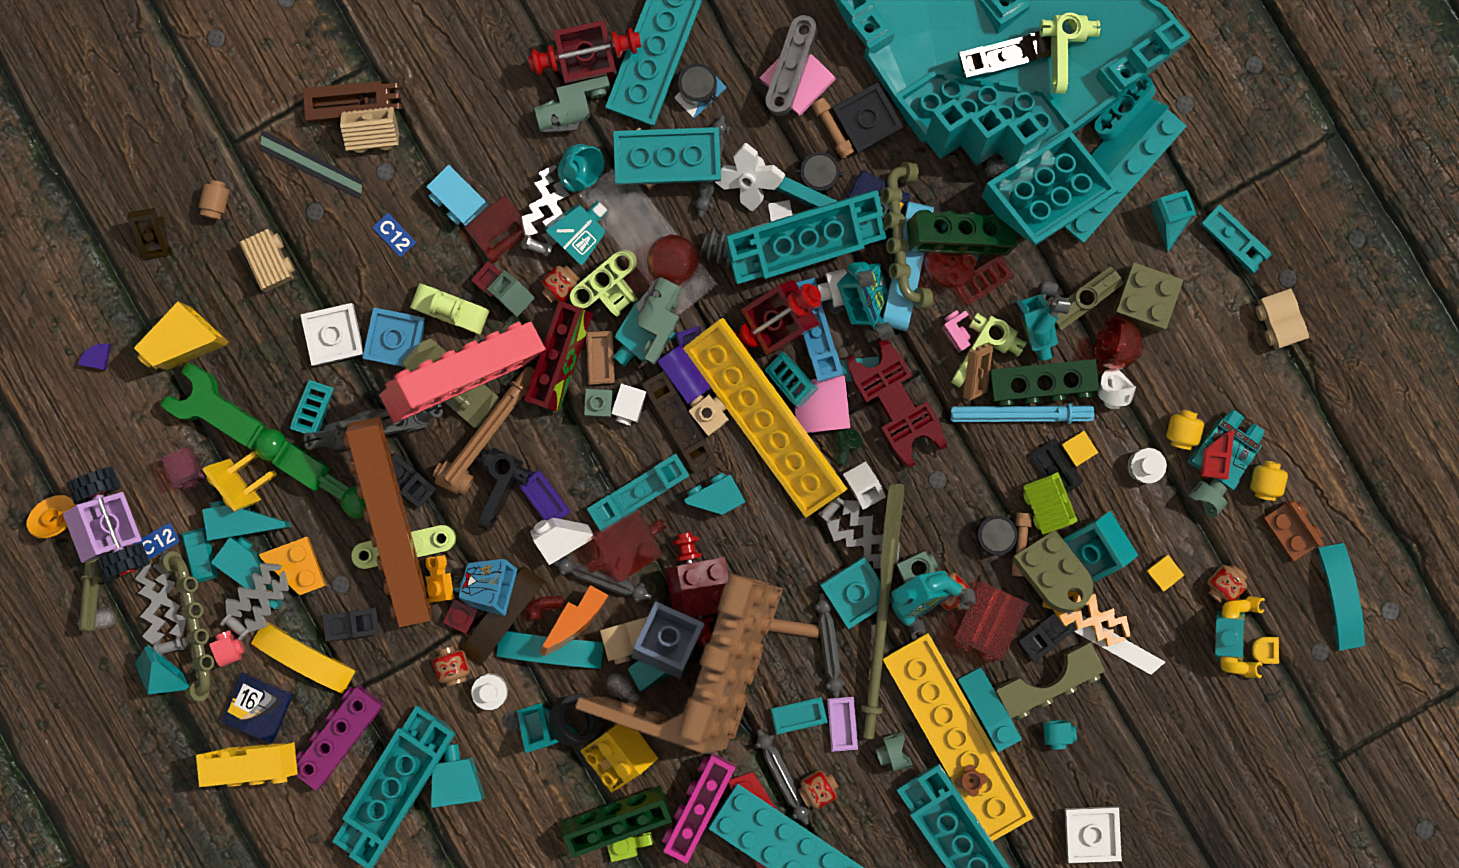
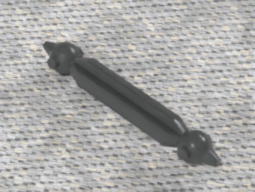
M722 115L718 121L710 126V128L719 127L720 160L724 146L723 135L730 131ZM700 182V197L693 202V205L696 206L698 216L701 218L706 211L713 207V203L710 202L709 198L714 192L715 182Z
M566 556V558L553 563L558 567L561 576L571 573L577 579L623 596L632 595L634 603L644 599L651 600L652 595L647 592L645 584L640 583V585L634 587L630 581L581 563L573 564L570 556Z
M821 593L819 601L814 605V610L821 613L818 622L825 672L829 677L825 688L833 693L834 698H839L840 690L845 685V682L838 678L840 674L834 620L829 613L834 606L826 598L825 594Z
M761 729L757 730L758 738L755 747L764 750V759L788 805L794 808L791 815L792 819L801 820L807 825L809 823L808 814L810 807L802 805L801 795L778 750L771 746L774 739L773 735L769 736Z

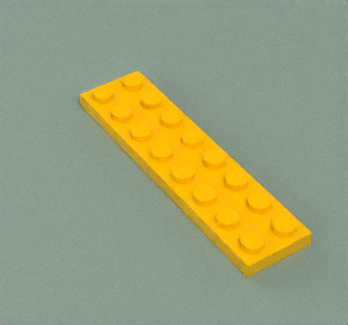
M724 318L718 320L683 347L805 518L847 490L844 483Z
M929 633L885 656L883 662L950 780L991 840L994 841L1033 819L1032 814ZM966 765H973L977 772L980 774L984 773L987 776V783L983 784L979 794L975 797L970 796L968 791L956 785V778L962 776ZM970 778L969 782L973 783L974 779Z

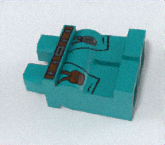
M1230 410L1223 419L1216 420L1213 427L1187 460V462L1201 471L1203 450L1226 432L1234 431L1228 480L1212 478L1221 482L1228 490H1234L1238 485L1240 477L1262 447L1259 442L1265 432L1254 423L1250 424L1245 433L1237 429L1244 417L1235 410Z

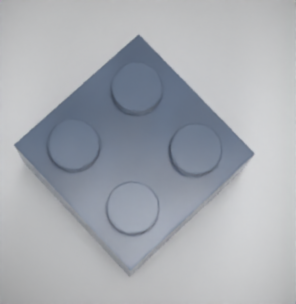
M655 601L634 645L632 658L681 679L705 623Z

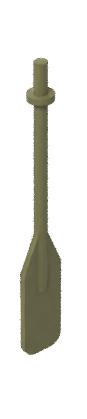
M892 483L888 490L880 559L881 585L867 705L861 706V711L866 712L863 737L867 739H874L876 715L881 714L883 709L878 706L891 582L897 560L904 499V485Z

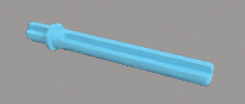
M1068 403L1067 406L951 407L950 418L953 422L1067 421L1068 424H1071L1072 421H1093L1094 408L1093 406H1072L1071 403Z

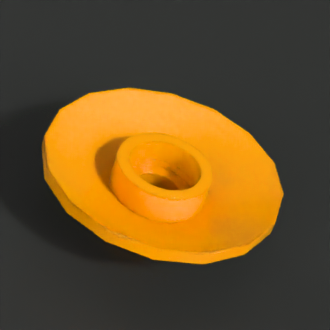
M56 495L43 500L35 506L27 518L28 531L37 538H49L58 535L68 527L63 513L76 506V504H74L72 498L66 495Z

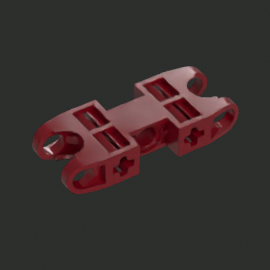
M878 338L876 341L881 351L879 352L880 363L876 367L868 368L863 366L861 362L857 363L852 354L845 357L852 381L863 401L867 403L877 397L891 422L881 427L880 430L893 452L910 469L916 465L911 454H913L912 443L917 437H925L931 442L934 441L940 451L945 449L947 445L940 423L928 402L926 401L915 408L904 389L902 382L911 378L912 375L902 357L888 340L882 341ZM898 369H901V371H899V372H897L896 374L890 376L889 378H887V379L885 378L886 376H888V375H890L891 373L897 371ZM880 380V383H878L877 385L871 387L866 391L864 390L865 388L871 386L872 384ZM927 413L928 416L912 425L911 422ZM904 426L907 427L906 429L900 431L899 433L891 437L890 434H892L893 432L899 430Z

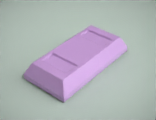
M854 697L827 699L832 752L858 750Z

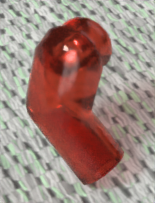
M562 596L538 598L527 605L525 610L527 611V618L529 620L540 619V610L562 609L563 598Z

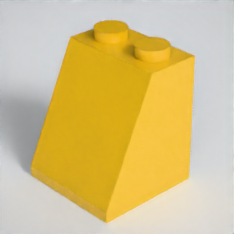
M177 302L134 349L139 353L137 358L150 368L152 366L156 370L158 368L169 370L222 348L229 342L192 307Z

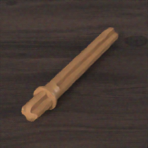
M527 366L515 382H510L511 387L444 473L443 479L448 484L454 486L516 404L524 395L526 396L535 369Z

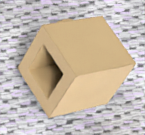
M700 395L690 403L692 407L689 410L690 415L708 437L729 421L723 413L726 407L717 396L712 399L710 395L706 398Z

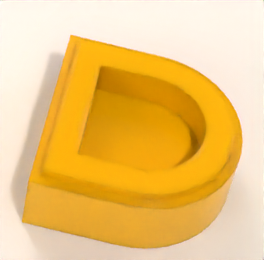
M1259 637L1255 639L1250 648L1252 657L1257 662L1264 664H1279V637Z

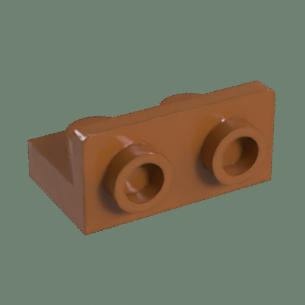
M1288 500L1262 517V519L1289 559L1294 562L1313 548L1320 547L1324 543L1321 540L1323 535L1315 524L1311 525L1306 518L1308 513L1305 507L1300 502L1296 503L1295 500Z

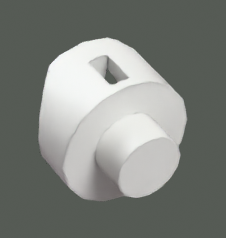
M845 268L825 273L826 282L817 284L818 290L821 293V302L831 299L833 307L844 305L837 283L846 275Z
M1109 369L1101 377L1098 396L1103 400L1106 407L1119 409L1121 406L1131 403L1136 386L1120 370Z
M1145 448L1138 450L1128 460L1130 476L1140 483L1150 484L1157 482L1166 472L1167 464L1165 457L1156 449Z
M488 673L475 681L472 686L471 695L478 707L484 710H493L500 707L506 701L508 687L500 675Z

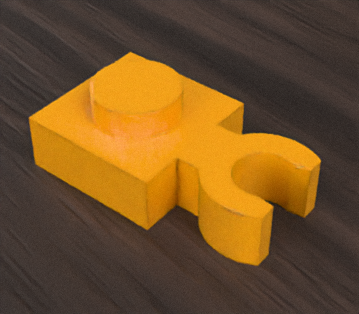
M445 555L426 558V567L430 571V576L426 577L429 603L454 599L451 573L445 574L447 565Z

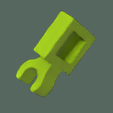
M652 832L636 835L608 845L611 862L637 856L638 847L653 844Z

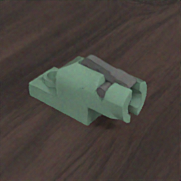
M607 75L556 88L559 101L553 99L534 107L540 131L543 133L576 131L580 122H584L591 117L586 97L591 96L592 99L607 95L606 92L611 91Z
M662 277L653 282L636 305L640 312L638 326L656 336L655 340L649 339L643 350V353L647 354L644 358L645 361L653 365L658 361L679 321V316L671 313V310H675L682 289Z

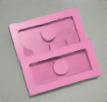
M812 54L809 56L791 108L799 116L836 80ZM779 58L760 77L762 83L768 88L770 87Z
M845 376L818 382L817 379H811L819 389L802 407L794 405L795 417L807 433L849 429L850 420ZM801 384L795 393L798 394L805 386Z

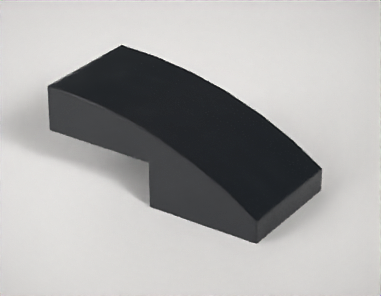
M394 452L391 459L400 493L420 508L433 494L436 487Z
M376 608L322 615L325 641L379 634Z
M1053 612L1023 636L1019 643L1033 661L1036 662L1077 629L1074 622L1063 626L1055 612Z

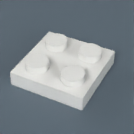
M353 303L301 314L312 366L363 355L364 350Z
M1119 807L1064 808L1068 863L1122 861Z

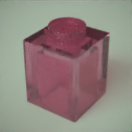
M185 447L162 457L174 487H183L186 490L198 485L197 480L204 477L192 448Z

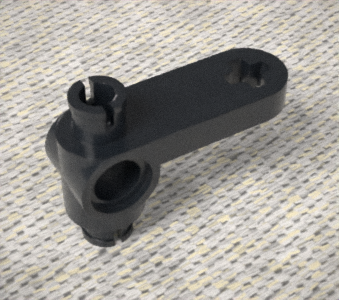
M495 447L490 451L483 448L479 453L482 456L477 455L474 459L475 462L483 465L482 470L498 479L478 521V527L487 532L495 525L515 482L526 486L529 480L523 476L531 478L532 475L531 470L522 467L523 461ZM504 460H507L510 464V469L506 474L500 471V465Z

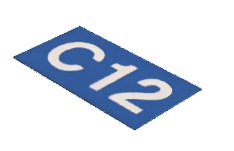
M389 213L372 227L400 258L417 243Z
M169 522L141 538L142 541L137 544H143L148 559H151L181 541Z

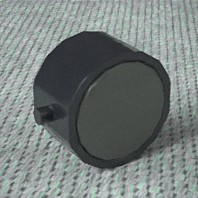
M694 63L686 66L684 70L681 68L678 71L680 73L678 87L680 95L686 103L692 106H704L712 100L714 102L717 100V79L710 67L705 64Z
M824 152L810 154L802 162L801 169H796V174H800L802 184L821 194L832 190L837 184L838 178L843 177V172H839V165L835 158Z
M1006 514L1005 517L989 516L978 524L976 541L983 550L982 554L984 556H987L988 553L993 555L1004 554L1015 546L1017 529L1014 523L1009 520L1011 518L1010 515Z

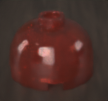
M670 234L662 236L653 242L648 250L646 263L648 271L654 280L662 277L679 287L693 279L698 270L699 258L697 250L691 241L683 236Z
M1112 316L1104 323L1108 325L1105 331H1099L1094 345V358L1099 360L1098 366L1114 370L1126 369L1136 359L1140 358L1143 353L1141 333L1129 320Z

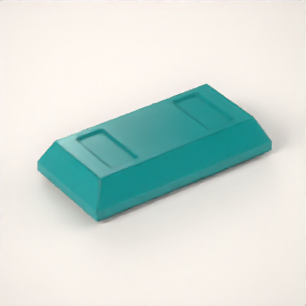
M205 527L181 533L191 576L196 578L198 583L219 578L217 567L211 563L214 559L211 542L207 541Z
M822 697L770 709L776 735L828 723Z

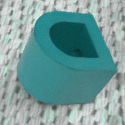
M1068 719L1043 722L1045 744L1050 745L1051 749L1067 748L1066 744L1077 742L1076 726H1071V722Z

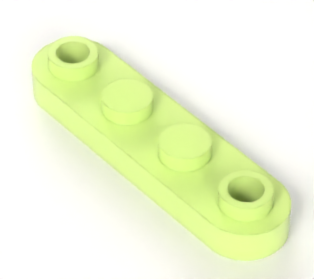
M445 525L411 532L417 557L448 551L456 543L454 530ZM441 533L446 536V541L443 544L437 540L438 535ZM371 541L360 543L354 547L352 561L357 567L368 569L378 566V548L373 547ZM364 550L369 553V558L366 561L360 557L361 552Z

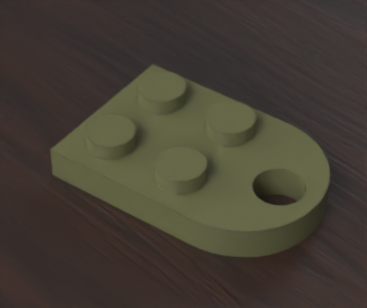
M1056 530L1027 547L1012 559L1043 601L1050 608L1058 612H1076L1082 609L1092 596L1093 581L1089 572ZM1070 591L1077 592L1080 595L1081 601L1072 602L1068 598L1067 593Z

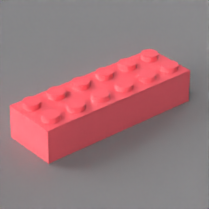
M517 322L507 327V331L502 334L499 331L489 334L484 338L485 341L479 344L476 340L463 346V350L457 353L451 350L441 355L440 360L434 363L432 359L417 366L418 369L411 373L407 369L394 376L395 379L386 383V389L379 394L393 423L526 366L546 350L532 322L524 325Z

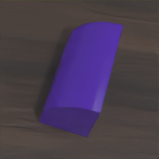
M682 344L658 360V363L686 402L690 404L700 395L711 389V387L683 349L685 344Z

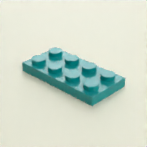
M719 127L613 131L616 185L721 181Z

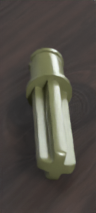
M99 558L85 562L84 575L80 579L83 581L79 630L83 632L95 630L99 582H102L103 579L100 577V570L96 562Z

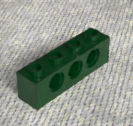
M919 210L906 222L910 252L1007 256L1017 246L1015 230L996 214L979 215L977 212L955 214L953 211L931 213L930 210Z
M1096 359L991 369L989 374L991 402H998L999 407L1014 405V400L1024 399V404L1039 403L1041 397H1050V401L1066 400V395L1076 394L1077 399L1092 397V392L1099 391ZM1066 374L1074 376L1076 383L1073 388L1065 386L1063 378ZM1040 376L1046 377L1049 380L1050 386L1046 391L1041 390L1037 385V380ZM1014 379L1022 381L1024 389L1021 393H1015L1012 390L1011 382Z
M659 785L562 821L563 839L573 859L671 823V810L662 786Z

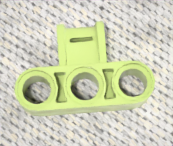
M621 250L613 254L572 289L570 293L572 304L580 308H586L600 298L615 316L621 315V310L631 302L635 303L638 300L635 293L623 280L637 265L635 254L629 250ZM623 255L628 258V269H621L617 262L619 256ZM600 272H604L609 276L610 281L607 286L599 283L598 274ZM585 289L588 291L590 296L588 302H582L579 299L578 290ZM624 296V298L617 303V300Z
M419 283L410 308L479 335L490 311Z

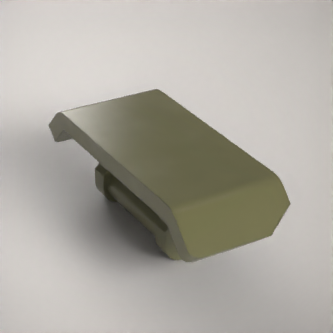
M430 338L419 343L402 362V366L406 370L409 369L411 373L417 370V366L431 359L434 363L440 360V356L447 352ZM483 384L444 402L478 430L500 402V398Z

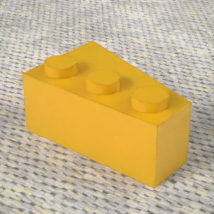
M294 742L228 747L196 755L199 787L227 784V787L243 785V782H249V785H258L265 783V780H271V784L287 782V777L298 774Z

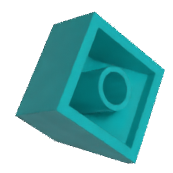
M1111 511L1091 520L1062 538L1089 572L1093 582L1124 568L1138 556Z

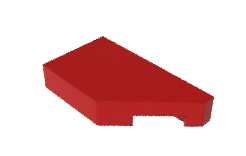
M1234 431L1226 432L1203 450L1200 476L1228 480Z

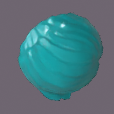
M577 144L565 150L563 158L558 165L560 182L568 191L576 193L592 186L602 176L605 158L600 149L594 146Z

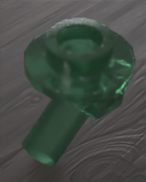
M842 429L838 433L836 441L837 445L841 446L836 462L838 465L847 466L850 449L858 450L862 446L863 440L854 429Z

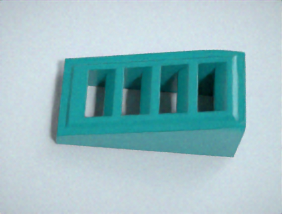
M783 351L765 369L796 407H802L819 389ZM784 361L786 366L777 374L774 370ZM791 369L792 373L783 380L782 377ZM797 377L798 381L790 388L788 384ZM803 384L805 387L796 394L795 391Z
M309 380L293 417L290 429L304 434L320 431L334 388ZM312 389L325 393L324 398L311 394ZM309 399L320 402V408L309 405ZM305 410L317 412L316 418L304 414ZM302 419L313 422L312 427L301 424Z

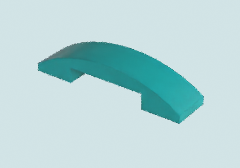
M674 454L614 493L588 507L587 510L599 530L602 531L690 475L678 455Z
M1339 543L1318 547L1322 573L1326 576L1335 620L1333 630L1337 650L1342 651L1365 646V632L1361 602L1345 544Z
M507 631L497 647V657L601 669L604 643L573 639L560 649L543 656L540 652L548 636Z

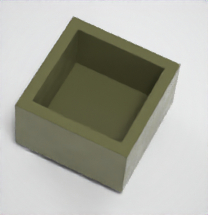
M1133 262L1127 267L1123 279L1124 285L1120 287L1111 315L1162 332L1167 329L1183 279Z

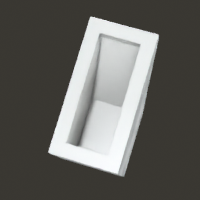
M551 518L548 521L542 520L530 531L533 541L549 565L594 539L588 524Z

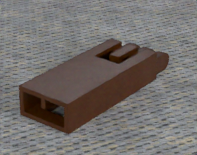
M381 81L303 88L305 120L309 124L341 121V113L363 111L365 109L373 110L375 108L384 109L385 107H393L394 111L402 110V104H391V101L401 100V94H390V91L400 90V83L383 84ZM375 93V98L364 97L365 104L359 105L358 94Z

